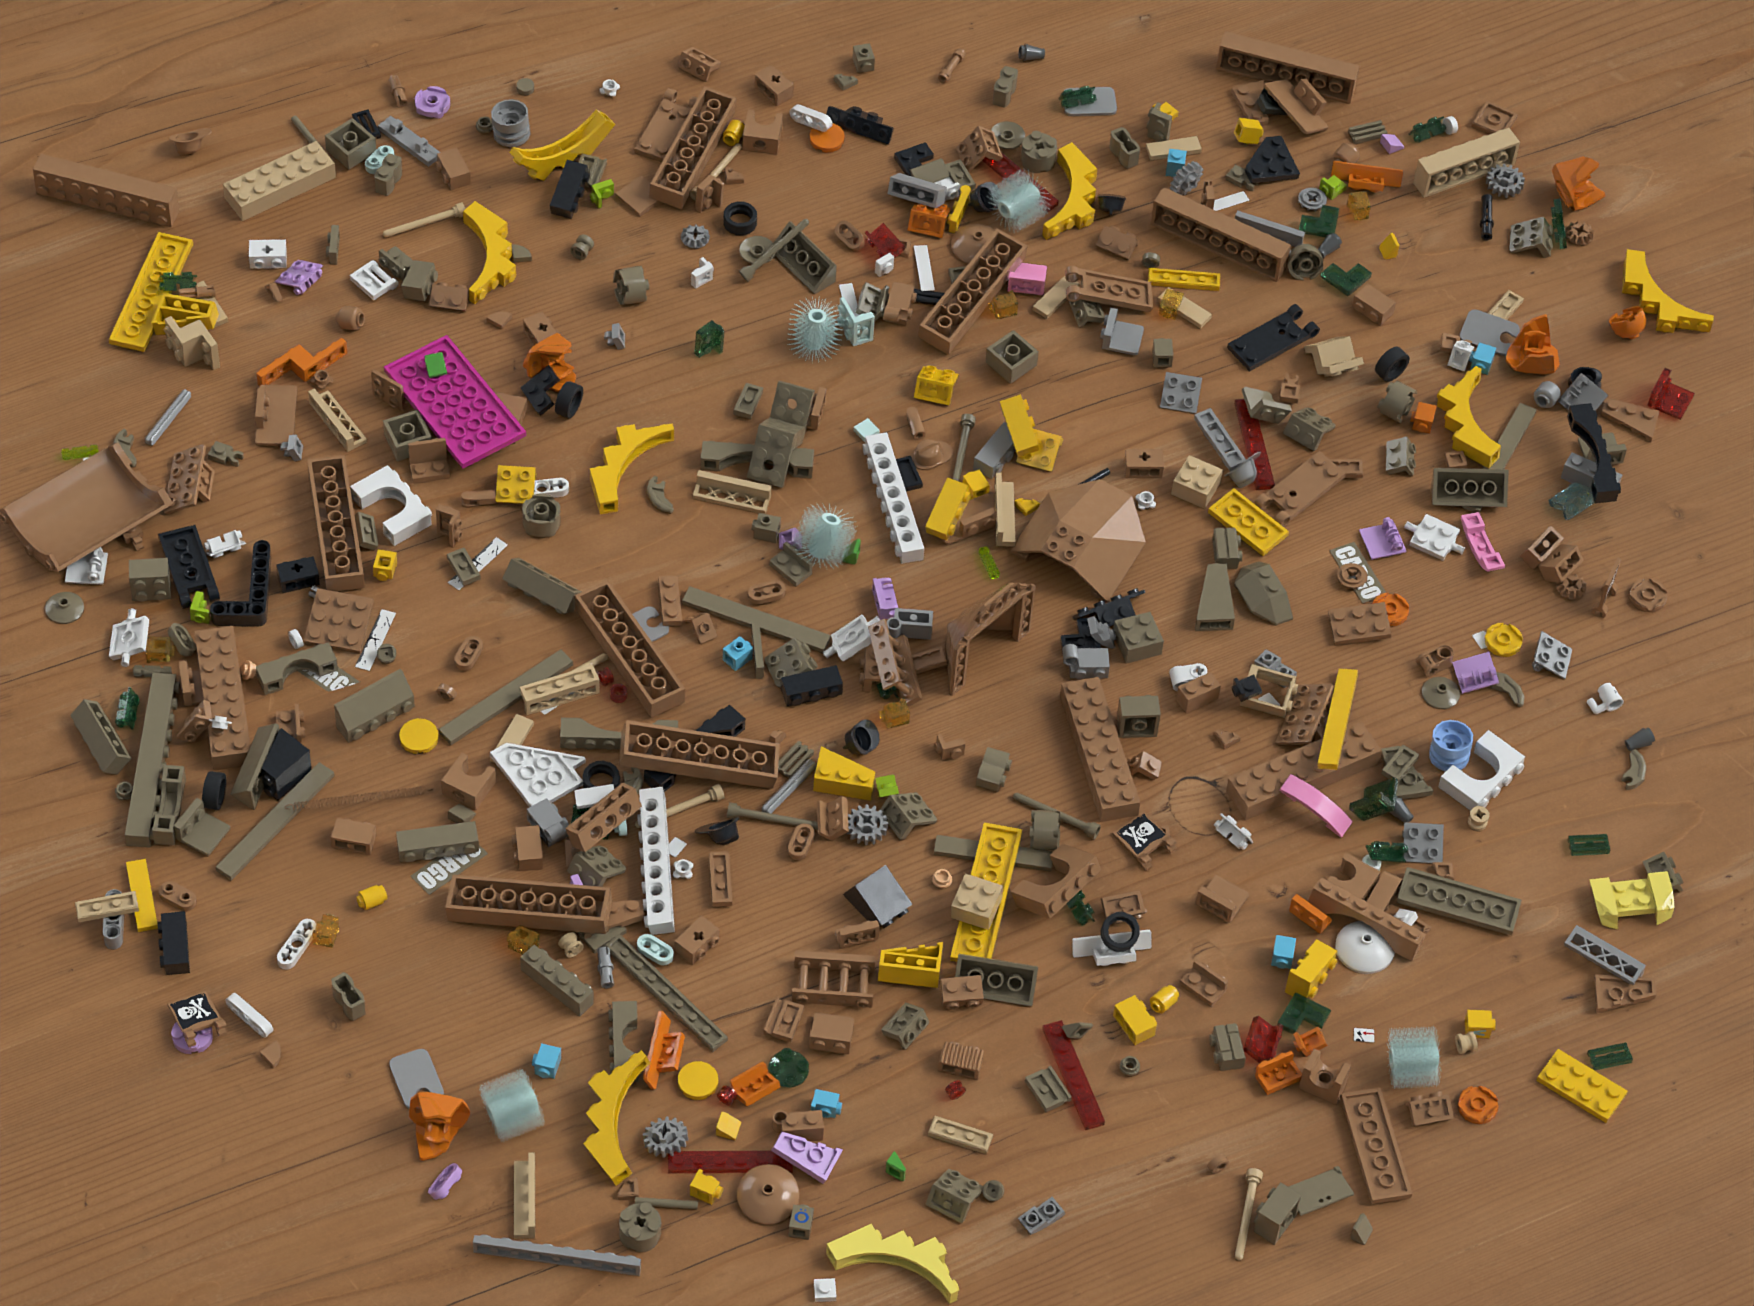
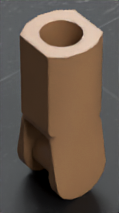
M909 407L907 409V420L913 438L915 440L923 439L925 431L918 410L915 407Z
M495 490L465 491L461 494L464 507L496 504Z

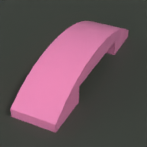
M1479 512L1461 515L1467 541L1481 567L1487 572L1505 568L1499 552L1495 553L1484 531L1485 524Z
M1290 774L1279 789L1291 800L1300 802L1326 822V827L1340 838L1352 823L1351 819L1327 796L1294 775Z

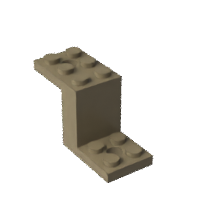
M778 381L770 417L760 423L747 478L781 488L784 487L791 453L803 443L815 390ZM789 399L796 401L797 406L795 409L788 406ZM766 460L773 461V469L766 468Z

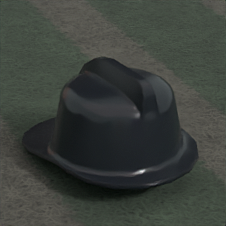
M993 182L979 185L971 192V202L968 206H973L977 212L993 211L990 208L998 209V202L995 201V199L998 200L996 198L998 193L991 190L993 187L995 190L999 188Z
M1114 194L1097 195L1100 210L1108 212L1109 216L1112 213L1122 211L1126 197Z
M865 719L854 725L845 734L843 749H848L852 754L863 755L874 750L880 740L875 724Z
M739 817L701 826L695 830V833H708L713 842L727 845L739 839L736 825Z

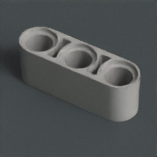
M113 889L108 891L105 896L121 894V891ZM124 914L103 918L105 946L112 950L120 948L123 943Z

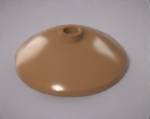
M969 224L959 228L951 239L953 255L960 262L968 265L995 232V229L984 224Z
M760 1165L749 1170L739 1182L737 1189L738 1205L743 1214L755 1223L761 1225L779 1224L792 1215L793 1205H798L799 1187L793 1175L786 1169L777 1165ZM769 1187L772 1191L767 1193L765 1188Z

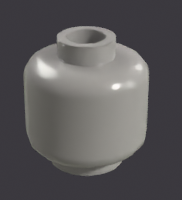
M1542 382L1534 392V400L1540 407L1551 408L1560 398V389L1553 382Z

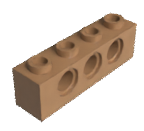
M621 783L565 829L572 846L586 852L640 809L642 805L636 789Z

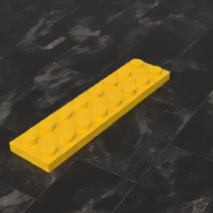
M158 232L111 333L109 344L145 352L154 332L152 320L163 293H172L192 249V239Z
M984 822L971 875L1003 885V898L989 930L959 921L950 961L957 962L958 954L992 959L1023 829Z

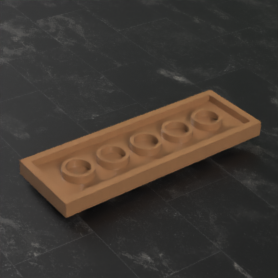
M1381 1088L1342 1093L1340 1096L1371 1204L1411 1198V1187Z

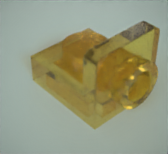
M1167 288L1160 302L1159 315L1176 320L1184 293Z

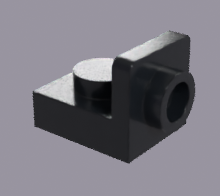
M1254 674L1242 680H1238V678L1233 679L1232 692L1235 697H1239L1241 702L1262 694V689Z

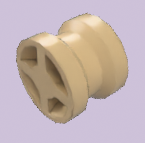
M1482 806L1472 808L1468 818L1469 827L1475 831L1485 829L1489 819L1488 810Z
M574 932L567 933L558 942L560 948L565 950V955L568 958L578 955L584 948L582 942L577 940V935Z
M1473 1031L1468 1032L1466 1035L1456 1034L1455 1042L1460 1054H1464L1469 1050L1471 1052L1477 1051V1039Z

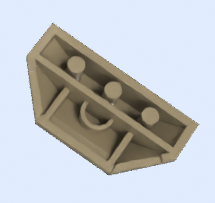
M1258 561L1242 567L1234 585L1250 612L1264 620L1270 621L1274 625L1293 620L1287 592L1270 564Z

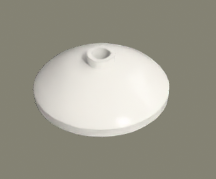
M1363 921L1346 925L1338 933L1335 942V950H1337L1339 960L1350 970L1362 974H1373L1384 970L1390 965L1395 954L1382 935Z

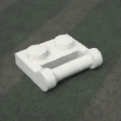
M374 260L350 274V280L373 301L390 289L394 290L399 284L395 278H391ZM371 272H374L375 274H377L385 283H383L382 281H380V280H379L374 274H372Z

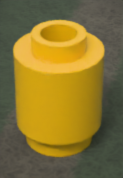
M740 120L730 121L723 133V141L727 145L734 146L739 142L744 133L745 125Z
M374 885L361 890L356 897L359 907H363L364 910L381 905L388 899L382 885Z
M1172 985L1162 987L1150 998L1152 1010L1161 1014L1165 1013L1177 1002L1179 992Z

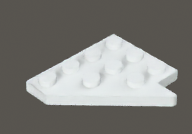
M505 743L490 752V757L529 807L546 798L550 803H553L583 785V780L574 769L586 762L585 757Z

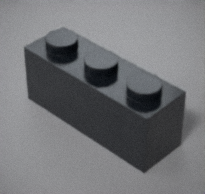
M571 160L566 161L550 203L551 214L572 219L573 214L577 213L579 198H582L584 195L585 182L588 183L590 179V172H588L586 164Z
M837 665L781 677L780 689L787 707L798 706L802 703L816 702L820 699L834 698L842 695L843 682Z
M185 911L161 913V921L157 922L158 933L162 934V938L159 939V950L163 951V956H160V967L165 968V975L190 973Z

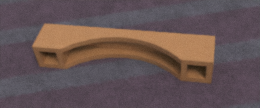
M1322 877L1313 887L1308 900L1310 904L1324 914H1343L1363 921L1382 935L1395 953L1411 962L1419 952L1426 936L1425 933L1417 928L1410 926Z

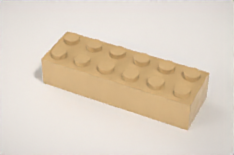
M1506 128L1464 144L1453 146L1450 149L1439 151L1436 154L1422 157L1418 160L1413 184L1425 198L1484 177L1490 172L1491 167L1496 168L1497 164L1500 167L1503 164L1506 167L1514 166L1520 141L1510 128Z
M315 141L224 183V198L240 219L244 221L336 178L335 163L320 144Z

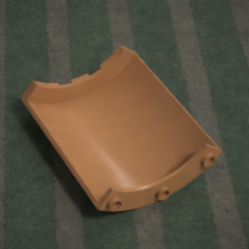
M119 442L1 508L0 518L4 524L9 525L29 556H33L50 571L59 572L173 503L164 487H158L154 484L150 486L148 485V480L139 471L135 473L130 467L132 462Z

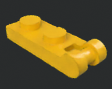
M968 185L961 186V195L953 206L954 212L948 216L947 224H949V232L951 233L957 231L970 202L971 188Z

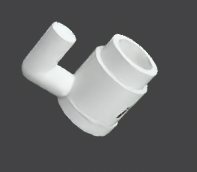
M1605 683L1598 688L1602 704L1597 705L1593 698L1587 700V704L1594 714H1599L1605 710H1617L1624 703V700L1611 683Z

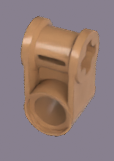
M1441 645L1420 654L1416 659V663L1422 666L1425 676H1433L1451 667L1454 650L1449 645Z

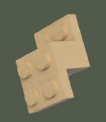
M172 316L165 319L166 327H164V331L167 335L165 341L168 348L173 349L178 361H181L186 367L204 359V362L207 365L209 364L213 370L220 368L218 345L201 320L179 328Z
M1350 336L1335 337L1304 346L1305 353H1312L1317 374H1324L1325 377L1340 375L1344 371H1354L1358 369L1359 365L1364 364L1362 357H1355Z

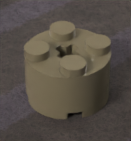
M1033 131L1025 137L1021 149L1023 167L1033 173H1040V171L1044 170L1048 172L1054 167L1057 154V140L1040 131Z
M642 266L622 268L614 271L613 283L617 282V288L614 291L620 305L640 303L647 300L646 290H649V282L647 279H644Z
M1397 380L1395 383H1389L1386 389L1388 393L1385 399L1382 398L1377 408L1380 409L1381 414L1401 423L1403 420L1400 418L1402 415L1407 416L1415 401L1413 393L1417 394V390Z
M539 493L532 495L531 499L523 503V526L526 533L536 537L554 536L561 523L559 502H556L554 497L549 494Z
M1032 810L1030 848L1036 850H1056L1059 847L1060 812Z
M648 1202L628 1206L621 1212L619 1219V1237L622 1244L628 1249L636 1250V1252H647L653 1249L658 1244L661 1236L660 1214Z

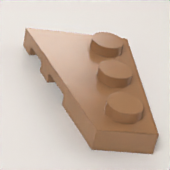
M643 899L612 902L607 932H609L610 928L616 926L624 927L644 920ZM584 932L585 939L592 937V934L595 933Z

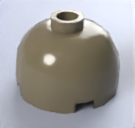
M1301 244L1293 248L1287 262L1290 274L1298 280H1304L1303 278L1314 279L1321 273L1324 266L1321 252L1310 244Z

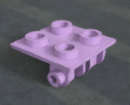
M297 260L292 263L290 268L281 273L275 282L293 286L294 293L302 295L307 288H310L322 276L323 272L320 268L323 265Z
M1390 517L1384 518L1382 525L1359 529L1371 560L1407 552L1397 527Z
M1489 652L1452 662L1462 694L1499 683Z

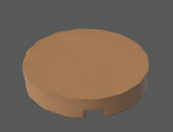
M1639 579L1631 586L1629 598L1631 603L1639 610L1656 612L1666 604L1667 591L1660 582L1654 579Z

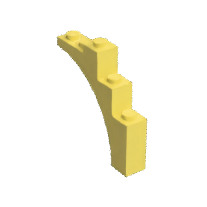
M869 1224L827 1243L826 1254L835 1270L861 1263H887L901 1266L929 1280L941 1291L949 1304L957 1301L959 1286L949 1276L948 1267L944 1263L947 1252L943 1243H939L936 1237L914 1246L912 1238L910 1236L907 1237L903 1230L882 1240L879 1230H875L873 1225Z

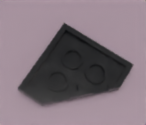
M1282 136L1265 137L1245 168V173L1250 183L1298 179L1300 176V172Z

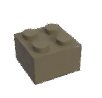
M353 118L325 135L326 150L348 170L367 159L376 150L375 137Z
M1013 330L987 348L986 363L1011 384L1037 366L1039 351Z
M418 410L383 420L384 436L397 462L409 458L408 443L432 440Z
M168 558L129 560V582L132 601L171 599Z
M1151 612L1115 620L1114 632L1116 642L1126 664L1162 655L1164 640Z
M1125 696L1119 698L1116 717L1119 738L1157 737L1161 716L1158 696Z
M1281 1182L1277 1188L1273 1187L1267 1196L1268 1200L1265 1203L1261 1202L1256 1210L1257 1216L1254 1219V1232L1275 1245L1297 1216L1302 1195Z

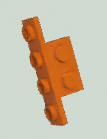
M1333 161L1331 177L1335 175L1340 180H1348V187L1354 190L1367 189L1370 192L1377 193L1379 191L1383 192L1384 185L1401 187L1403 170Z
M658 1011L654 1033L651 1037L650 1051L647 1055L651 1064L643 1072V1080L651 1090L656 1089L659 1073L678 1071L685 1035L682 1032L668 1033L671 1020L663 1011Z

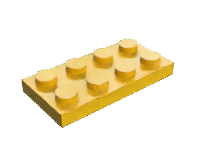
M1235 488L1208 509V513L1225 527L1235 528L1237 535H1240L1244 542L1262 556L1272 550L1289 534L1287 529Z
M1560 1049L1555 1052L1536 1080L1605 1123L1608 1122L1628 1092Z

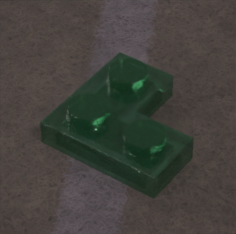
M1554 199L1551 215L1553 218V229H1557V232H1554L1555 243L1559 242L1560 249L1567 248L1561 199Z
M1322 205L1320 218L1302 215L1299 230L1305 232V234L1326 237L1328 234L1335 233L1340 208Z
M1332 263L1321 273V278L1345 295L1350 296L1371 278L1372 272L1359 263L1348 272Z
M1295 992L1279 1019L1277 1027L1293 1034L1298 1031L1302 1022L1306 1021L1322 1029L1331 1014V1009Z

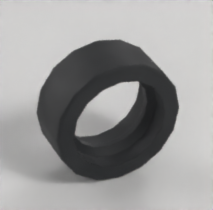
M742 201L733 202L724 210L723 225L731 234L742 236L750 234L757 226V211L750 203ZM735 214H744L749 216L751 220L745 223H736L730 217Z
M1393 347L1380 357L1375 366V372L1384 381H1393L1407 368L1410 360L1409 355L1400 347Z
M567 381L562 386L555 402L556 414L566 418H572L575 415L583 397V387L581 385Z
M595 761L589 764L583 772L584 789L597 787L590 783V778L597 773L610 775L613 778L611 784L614 785V789L620 785L619 770L611 762Z
M209 771L204 781L202 801L204 808L219 810L225 797L226 775L221 772Z
M1113 913L1103 922L1100 930L1101 939L1110 950L1115 952L1127 951L1138 940L1140 935L1139 924L1128 913ZM1124 921L1130 926L1132 935L1127 942L1117 943L1110 938L1108 929L1113 922Z

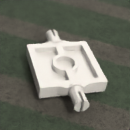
M1428 514L1425 515L1422 522L1417 526L1408 521L1405 524L1404 529L1414 532L1409 546L1442 561L1451 550L1463 554L1465 547L1455 543L1460 532L1459 528Z
M133 608L131 610L128 609L127 619L113 625L109 657L113 661L122 658L121 666L123 667L129 666L131 655L146 650L149 619L146 616L135 618L136 610Z
M860 615L831 635L833 640L832 646L823 651L825 657L828 658L837 652L839 658L845 661L864 647L869 646L872 642L868 626L880 621V619L876 616L867 622L866 618Z

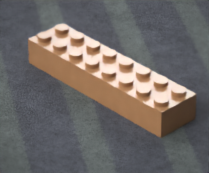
M1225 31L1219 48L1216 70L1255 80L1264 79V82L1267 83L1287 79L1294 88H1296L1301 79L1306 78L1322 97L1350 104L1355 91L1360 66Z
M705 86L703 87L650 183L649 198L681 210L683 209L690 196V191L695 187L735 113L736 97Z
M40 154L33 168L36 193L43 196H50L59 200H66L172 227L179 214L177 188L44 154Z
M1163 188L1154 200L1151 225L1278 282L1287 269L1291 245L1285 241L1279 240L1167 188Z
M997 228L919 325L918 338L949 355L1008 281L1009 273L1015 272L1024 261L1027 245Z
M345 455L307 459L326 590L336 592L365 588Z
M608 580L575 595V610L651 718L685 702L684 686Z
M233 626L195 631L203 698L206 701H210L213 720H215V716L227 717V721L232 722V724L228 723L227 729L213 728L212 722L208 725L213 770L242 767L250 749V740Z
M1099 677L1062 683L1060 699L1100 822L1138 816L1140 800Z
M626 720L621 731L619 766L773 789L778 779V743Z
M1360 722L1346 728L1337 770L1318 769V759L1323 742L1322 738L1228 778L1226 792L1244 819L1248 820L1292 801L1279 790L1290 774L1318 790L1379 764L1381 748L1364 724Z
M452 875L445 909L448 921L606 934L613 900L610 887Z

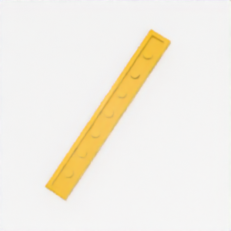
M1338 670L1318 759V769H1338L1358 670Z

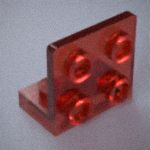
M1664 368L1650 394L1647 406L1681 420L1695 393L1672 384V378H1670L1672 370Z

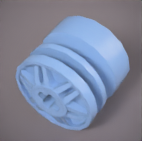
M1456 720L1442 721L1437 724L1433 730L1429 750L1431 763L1442 771H1447L1452 765L1460 770L1465 768L1469 762L1473 743L1471 729L1466 724Z

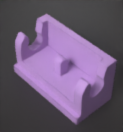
M873 578L872 592L880 620L894 617L895 608H898L893 584H885L891 583V578Z

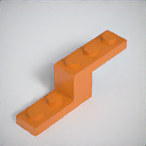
M340 338L323 351L318 352L314 357L299 344L289 349L281 357L276 358L268 366L261 368L256 373L257 383L259 386L269 385L290 370L304 382H307L317 371L326 369L347 354V342Z

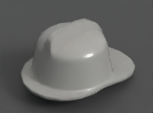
M1261 452L1250 456L1235 470L1224 476L1229 475L1239 488L1251 484L1257 474L1254 460L1259 457Z

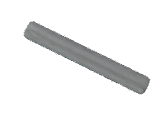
M186 389L181 391L145 437L146 444L153 446L191 398L190 391Z
M811 759L807 760L762 806L761 811L772 813L816 769V763Z

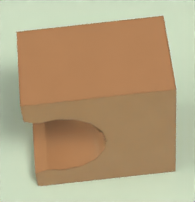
M748 109L742 150L777 155L782 133L783 114L777 113L772 124L760 125L755 122V111Z
M461 753L441 780L442 795L476 811L496 783V769L489 766L482 775L468 776L466 774L468 772V755Z
M1346 853L1342 859L1340 872L1347 875L1351 880L1342 881L1334 876H1330L1327 881L1367 901L1379 880L1380 871Z
M1313 1049L1304 1066L1299 1089L1336 1105L1346 1087L1351 1065L1344 1062L1340 1069L1330 1068L1321 1061V1051Z

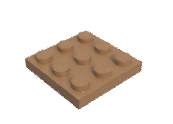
M317 588L304 643L317 646L329 642L332 649L361 654L374 599Z

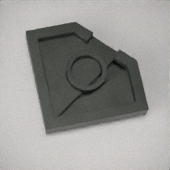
M1264 88L1256 101L1263 114L1288 115Z

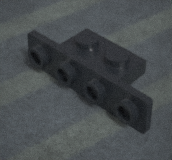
M833 106L828 107L826 115L830 117L832 123L840 126L842 129L885 144L890 143L894 128L882 124L883 118L879 117L877 113H867L856 106L850 107L846 111Z
M1138 588L1127 592L1128 596L1122 597L1121 594L1110 598L1111 602L1106 604L1104 600L1093 604L1095 608L1088 610V607L1077 610L1078 614L1074 615L1073 619L1094 612L1098 623H1107L1109 627L1113 626L1115 620L1135 616L1130 599L1146 593L1145 589L1141 591Z

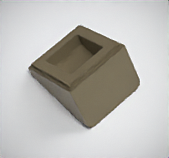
M461 804L448 811V819L456 824L470 822L476 815L475 812Z
M1078 1022L1063 1025L1062 1029L1068 1038L1081 1039L1092 1028L1093 1024Z
M1364 1213L1360 1214L1351 1233V1239L1362 1245L1366 1244L1373 1231Z

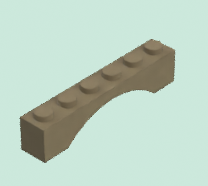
M703 441L701 470L721 471L735 464L750 462L754 445ZM795 448L791 453L787 473L793 477L812 478L814 449ZM766 460V461H765V464H769V465L774 466L773 461H771V460Z
M561 717V748H585L589 750L620 749L621 732L597 728L581 718ZM658 720L653 723L655 725L678 728V720Z

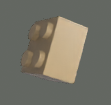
M1189 455L1173 481L1171 495L1205 509L1221 483L1223 469Z
M965 874L951 905V918L989 930L1003 898V885Z

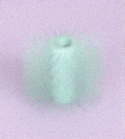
M1026 175L1027 181L1025 182L1023 179L1024 183L1018 178L1019 176H1016L1015 181H1010L1008 186L1003 185L1001 187L1003 189L1001 192L1002 196L997 194L999 199H995V201L999 203L998 209L1000 214L1005 217V227L1008 218L1010 226H1012V219L1015 222L1013 227L1015 225L1018 226L1017 224L1020 226V220L1024 223L1031 216L1033 217L1034 214H1039L1040 208H1044V205L1041 207L1039 204L1042 202V200H1038L1041 196L1039 188L1033 185L1031 180L1028 184L1030 175Z
M812 305L810 306L811 310L808 307L807 311L805 308L803 309L806 312L805 314L796 310L802 314L801 317L797 314H792L799 318L792 319L798 323L790 325L798 328L789 329L797 333L788 335H793L797 338L788 340L799 341L793 343L794 345L804 342L796 348L805 346L804 348L806 349L807 347L808 351L809 349L810 351L813 350V352L816 350V358V356L818 357L817 350L820 352L821 347L827 349L825 347L827 345V347L833 348L829 345L830 342L839 345L832 341L841 340L833 336L842 335L834 332L842 329L834 326L843 324L835 323V321L842 319H833V317L839 316V314L830 315L827 311L824 312L826 308L814 309Z
M809 511L811 515L810 519L807 520L809 523H804L805 526H801L803 530L798 533L799 536L794 540L798 539L801 541L800 543L807 545L801 548L809 550L801 551L810 553L808 556L812 555V558H818L819 563L820 559H822V562H824L823 559L825 558L828 560L827 557L831 560L833 558L836 559L840 555L844 557L845 555L843 554L848 550L846 547L849 546L848 543L844 545V540L846 539L844 534L846 537L848 536L846 534L849 533L845 525L850 524L841 523V521H852L840 520L841 515L837 517L836 514L834 515V512L831 514L826 511L823 514L821 511L812 515Z
M1416 1027V1031L1414 1029L1411 1039L1409 1028L1405 1041L1403 1040L1404 1030L1403 1033L1401 1031L1399 1039L1397 1029L1396 1034L1393 1030L1395 1036L1393 1042L1389 1043L1391 1047L1388 1052L1389 1058L1387 1059H1389L1391 1071L1395 1076L1394 1089L1395 1084L1396 1087L1398 1085L1397 1079L1399 1080V1078H1401L1400 1084L1402 1088L1406 1074L1408 1076L1405 1081L1406 1088L1409 1078L1412 1076L1413 1080L1410 1081L1412 1085L1415 1084L1417 1076L1419 1085L1420 1081L1422 1085V1075H1425L1424 1086L1425 1082L1427 1086L1429 1076L1431 1077V1087L1432 1081L1435 1085V1073L1433 1074V1071L1435 1070L1437 1075L1440 1056L1437 1043L1433 1040L1434 1027L1433 1032L1432 1028L1430 1030L1431 1037L1429 1035V1038L1427 1036L1429 1027L1428 1031L1426 1027V1033H1424L1422 1042V1027L1421 1031H1419V1037L1415 1038ZM1391 1028V1033H1390L1389 1039L1393 1036V1034H1392V1028ZM1438 1075L1437 1079L1435 1078V1080H1436V1087H1437V1082H1438L1439 1075Z
M527 1076L523 1079L521 1077L515 1082L513 1080L507 1085L505 1083L499 1088L497 1086L491 1091L489 1089L482 1094L484 1095L483 1097H486L484 1098L486 1099L484 1100L486 1101L485 1109H487V1113L492 1121V1127L493 1124L494 1128L496 1127L495 1133L497 1130V1134L501 1132L503 1134L506 1131L508 1133L514 1128L518 1132L523 1127L525 1129L529 1128L528 1126H531L533 1122L541 1117L538 1101L532 1089V1082L531 1087H529L530 1082L526 1083L528 1080H524Z

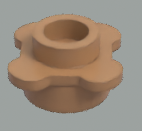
M319 370L311 378V382L317 384L318 388L324 389L327 384L333 382V377L329 376L327 371Z

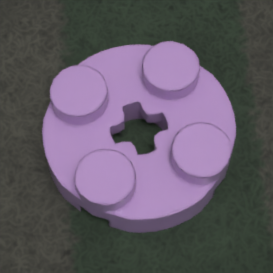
M430 86L424 91L421 89L415 96L416 111L418 114L427 117L442 118L444 113L450 108V97L440 87Z
M177 1022L171 1031L174 1046L185 1054H191V1052L196 1051L198 1053L203 1052L210 1046L213 1040L212 1027L197 1031V1036L194 1038L196 1045L191 1047L187 1046Z

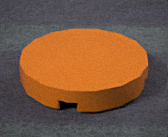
M833 123L832 127L826 132L812 128L809 139L813 148L828 153L837 151L842 147L845 135L842 128Z
M1382 593L1373 600L1372 604L1385 602L1390 627L1401 625L1407 620L1409 604L1399 594Z
M1471 1086L1460 1094L1458 1110L1465 1120L1474 1124H1485L1495 1118L1499 1107L1498 1099L1490 1089L1484 1086Z

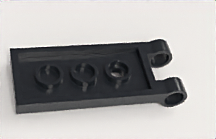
M1293 304L1283 314L1228 343L1227 348L1250 372L1302 342L1315 337L1319 333L1320 328L1312 321L1301 330L1294 321L1302 316L1303 310L1297 304Z
M196 525L159 533V540L165 558H168L169 570L182 609L191 607L192 602L189 593L207 589L210 602L220 600L219 591Z

